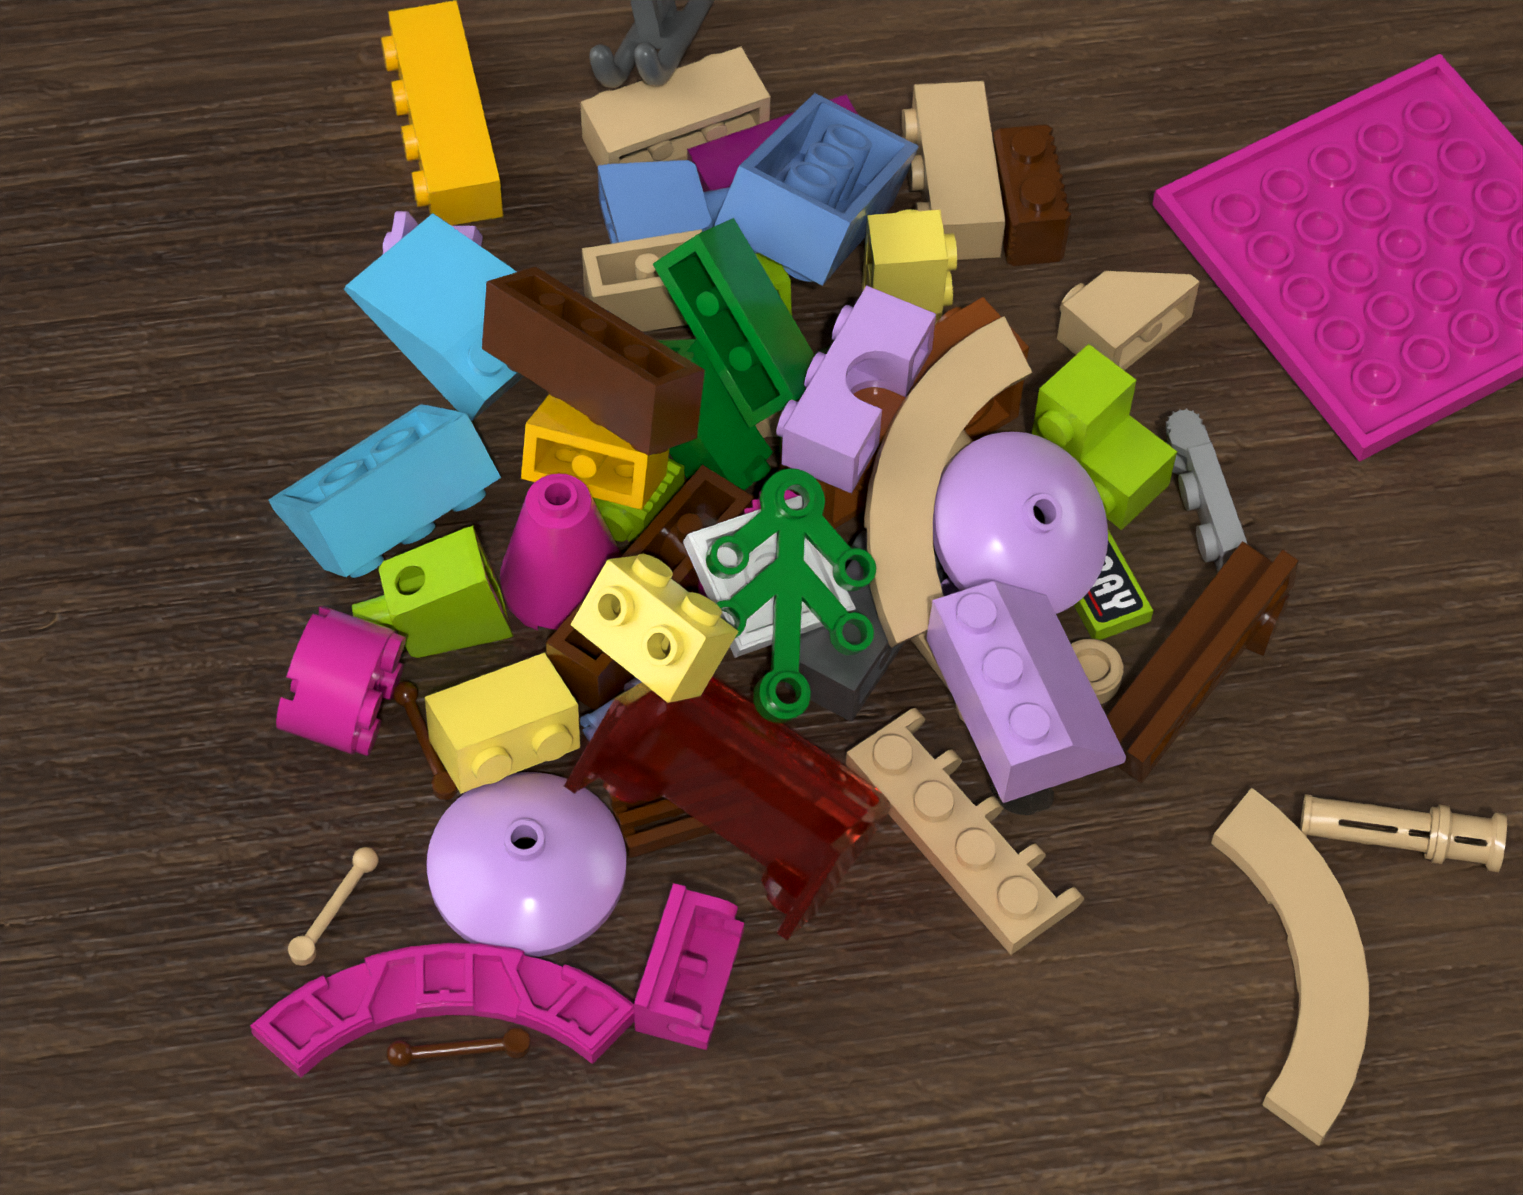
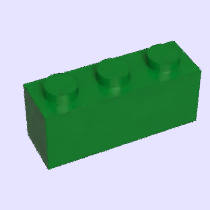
M734 218L695 235L653 263L655 270L696 339L706 352L709 361L749 428L784 409L791 399L795 401L801 399L806 390L804 386L805 377L815 354Z

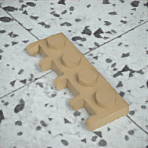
M917 708L910 709L846 753V766L1008 953L1012 955L1074 911L1083 902L1084 897L1075 887L1068 889L1057 898L1032 871L1045 858L1046 854L1037 844H1032L1017 854L990 823L1002 812L1003 805L995 796L987 798L977 806L972 803L949 777L960 766L962 759L953 749L934 759L912 735L923 725L925 717Z

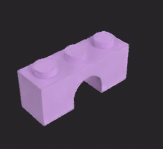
M867 285L854 307L845 305L835 322L832 332V340L834 342L827 354L818 352L808 368L804 382L806 387L804 394L799 402L791 399L780 416L776 434L783 437L782 464L792 469L803 470L818 480L852 493L879 445L882 409L861 401L853 394L864 388L879 387L906 397L932 351L936 313Z

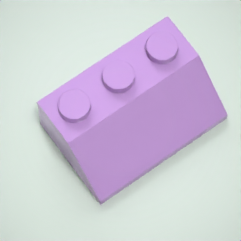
M991 581L932 601L926 640L1003 803L1125 763L1126 755L1047 595Z

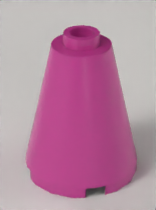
M550 474L540 478L530 487L502 562L500 583L508 609L525 626L537 631L538 626L557 630L588 595L606 561L622 557V553L593 497L581 480L567 474Z

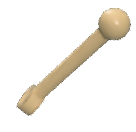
M362 847L355 851L352 858L353 867L305 936L295 937L289 943L288 953L292 962L296 965L305 966L315 959V943L363 874L372 872L377 867L379 857L372 848Z

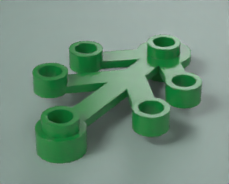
M792 468L778 471L765 482L760 493V513L733 536L719 538L709 547L706 553V565L709 571L718 578L730 579L745 569L749 562V553L777 532L776 560L730 600L716 603L722 611L732 616L734 628L739 631L735 637L737 638L744 631L746 620L774 596L771 672L764 675L757 682L753 692V701L757 711L763 718L773 723H786L795 719L807 709L811 698L808 681L799 673L802 601L830 632L831 643L838 652L844 655L858 654L871 644L874 637V628L871 621L863 614L849 613L804 561L805 537L833 566L832 571L835 582L847 591H858L874 579L876 575L875 560L870 553L863 549H851L822 515L825 506V496L819 482L809 473ZM786 490H795L802 496L804 501L802 510L791 509L786 504L784 499ZM720 547H728L736 553V567L727 568L719 562L717 552ZM847 560H855L861 564L864 571L862 580H853L847 575L845 571ZM850 623L858 627L861 632V641L858 645L850 644L845 640L842 633L844 624ZM778 682H787L794 688L795 700L793 704H786L778 699L776 695Z

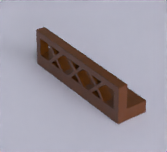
M1241 542L1107 715V719L1126 755L1125 763L1117 765V767L1141 784L1292 589L1295 582L1298 559L1282 549L1272 562L1245 542Z

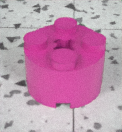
M321 605L319 607V615L313 613L309 619L292 658L287 678L292 679L290 691L295 693L293 701L283 697L280 698L276 717L277 729L352 755L357 752L369 756L381 725V719L376 717L382 698L391 701L396 685L400 682L404 664L399 663L404 648L405 636L397 634L396 630Z

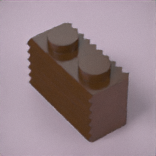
M1046 124L999 128L993 132V144L1005 216L1003 244L1007 263L1011 266L1060 262L1065 256L1071 213L1068 212L1069 203L1066 202L1067 194L1064 193L1065 184L1062 183L1063 175L1060 174L1059 156L1056 155L1057 147L1054 146L1053 128Z

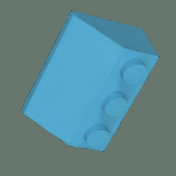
M420 404L268 499L278 516L324 570L343 577L350 575L351 578H356L373 571L384 561L382 554L400 542L402 544H411L430 534L435 529L433 521L452 509L455 512L462 511L480 502L486 496L484 488L500 479L501 476L467 413Z

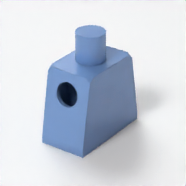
M689 160L598 165L599 204L611 244L702 229V232L714 227L730 187L703 192L696 165Z

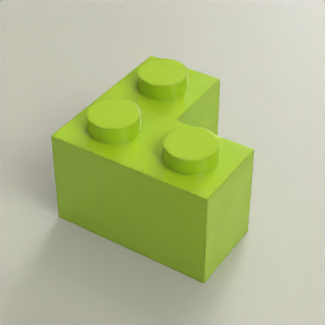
M1088 344L1039 388L1032 434L1060 446L1080 463L1093 480L1100 494L1106 518L1122 530L1170 485L1177 451L1130 416L1137 380Z

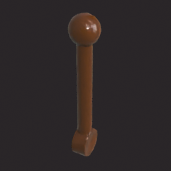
M408 681L400 682L396 685L393 699L398 705L405 708L434 776L431 782L433 794L440 800H449L457 794L458 789L449 773L445 771L439 756L429 741L428 729L416 703L418 689L413 683Z
M513 1028L507 1031L503 1038L410 1046L406 1041L398 1040L388 1047L386 1056L390 1064L399 1068L407 1066L415 1059L502 1051L509 1057L518 1059L524 1057L529 1052L530 1037L525 1030Z

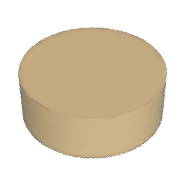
M1083 639L1072 643L1071 646L1099 703H1106L1116 695L1121 684L1123 662L1119 653L1111 645L1096 639Z

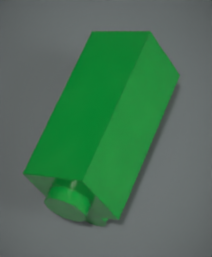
M657 340L705 369L697 439L669 448L672 458L684 466L686 478L689 480L702 465L742 490L747 489L753 482L764 478L770 472L771 467L766 460L773 451L755 425L751 428L748 427L698 340Z

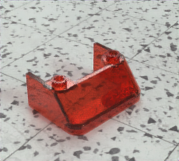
M713 676L699 697L667 703L642 682L616 697L564 785L565 788L575 794L600 778L604 781L605 789L611 795L631 804H635L639 800L652 801L662 795L767 867L761 876V882L768 891L766 894L768 901L775 908L787 914L776 932L787 941L818 913L876 833L891 809L890 802L886 796L871 783L782 723H773L763 718L754 704Z

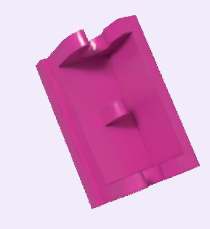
M673 883L634 1002L635 1031L704 1050L708 1049L744 933V922L735 919L738 910L735 904L721 898L687 890L686 886Z

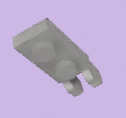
M1187 408L1185 410L1179 409L1177 412L1173 411L1172 415L1168 416V421H1166V436H1168L1166 443L1177 451L1173 473L1178 475L1180 494L1186 510H1197L1201 525L1196 526V536L1201 556L1205 563L1214 561L1217 572H1219L1243 541L1247 544V540L1213 444L1210 442L1205 425H1202L1203 419H1200L1199 414H1195L1194 410L1189 411Z

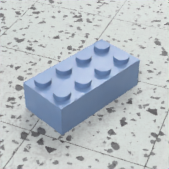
M814 93L739 165L714 226L734 218L755 254L760 253L782 264L784 270L796 279L806 282L814 281L823 286L866 237L867 215L886 214L893 206L919 146Z

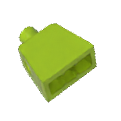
M473 526L461 529L383 561L379 566V574L384 595L352 605L353 616L396 630L399 635L405 636L404 645L410 656L416 658L513 637L500 583Z

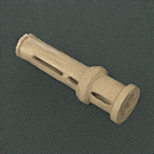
M1305 794L1300 819V830L1306 837L1309 835L1357 842L1365 845H1378L1424 852V858L1429 859L1434 864H1442L1445 859L1481 863L1486 865L1487 871L1498 873L1505 851L1507 815L1496 812L1492 818L1457 814L1451 812L1450 806L1440 804L1438 807H1431L1430 812L1426 813L1374 804L1317 798ZM1343 819V820H1350V821H1358V822H1365V823H1372V824L1393 826V827H1395V828L1389 829V828H1382V827H1375V826H1368V825H1361V824L1340 822L1339 820ZM1414 829V830L1426 831V834H1425V833H1418V832H1411V831H1409V830ZM1456 836H1461V837H1468V838H1475V839H1482V840L1477 841V840H1469V839H1462V838H1455V837H1456Z

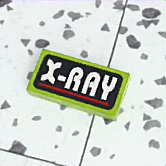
M1109 530L1107 553L1101 573L1089 592L1074 604L1092 639L1102 640L1151 622L1153 614L1150 603Z

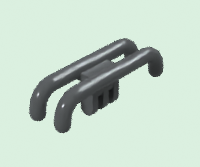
M631 0L635 21L615 55L613 56L611 49L603 44L595 45L590 51L589 60L595 77L605 87L618 88L627 80L636 65L638 73L645 83L657 87L663 86L672 77L712 7L714 0H689L683 11H677L675 0Z

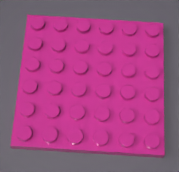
M1441 54L1155 190L1152 203L1154 208L1359 462L1523 377V146Z

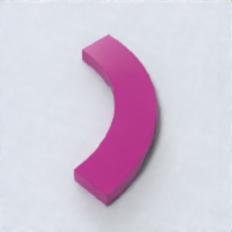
M440 943L406 947L375 954L364 958L365 963L342 970L326 979L322 975L276 1003L251 1024L250 1027L253 1036L301 1078L321 1060L363 1035L392 1024L418 1018L443 1015H471L520 1024L556 1039L572 1048L592 1064L635 1022L634 1004L612 987L567 964L562 967L549 961L526 956L523 950L473 943Z

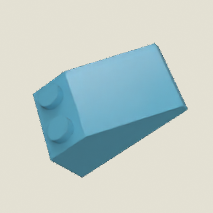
M434 213L345 286L344 291L457 411L467 413L471 422L524 377L522 374L510 370L505 363L482 349L486 283L489 280L517 271Z

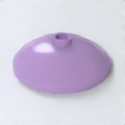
M1000 432L984 436L970 443L957 452L943 468L935 496L933 545L944 571L960 591L996 581L1047 595L1055 613L1058 614L1080 601L1095 584L1101 573L1107 553L1108 525L1104 505L1093 480L1073 456L1055 443L1037 435L1023 432ZM1034 506H1037L1042 511L1045 518L1044 524L1035 518L1033 513Z
M540 772L514 773L496 783L485 784L465 792L446 810L439 820L431 837L427 854V876L430 892L439 913L446 923L458 935L470 943L523 950L524 954L530 957H541L564 951L579 944L597 931L615 909L626 879L627 860L623 835L616 819L607 806L596 795L578 783L560 776ZM522 837H529L536 841V844L529 849H519L513 845L516 840Z

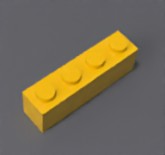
M457 0L389 11L391 36L381 37V44L387 72L398 70L400 79L391 81L397 116L408 114L410 125L401 126L407 161L418 160L420 171L411 172L417 207L428 206L430 215L434 213L451 226L503 217L500 178Z

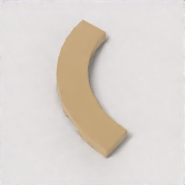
M1005 316L976 330L956 344L924 374L903 400L889 424L877 452L868 485L864 528H867V552L872 555L876 563V575L869 585L878 618L891 648L927 632L932 601L944 597L936 569L933 549V514L941 473L952 447L976 412L999 393L1026 379L1032 373Z
M1251 788L1216 830L1211 844L1229 857L1252 880L1268 904H1273L1287 932V943L1294 964L1297 992H1299L1297 1026L1287 1061L1279 1077L1267 1093L1262 1105L1320 1146L1337 1120L1356 1079L1365 1048L1369 1020V980L1365 953L1354 915L1341 886L1323 857L1304 833L1279 808Z

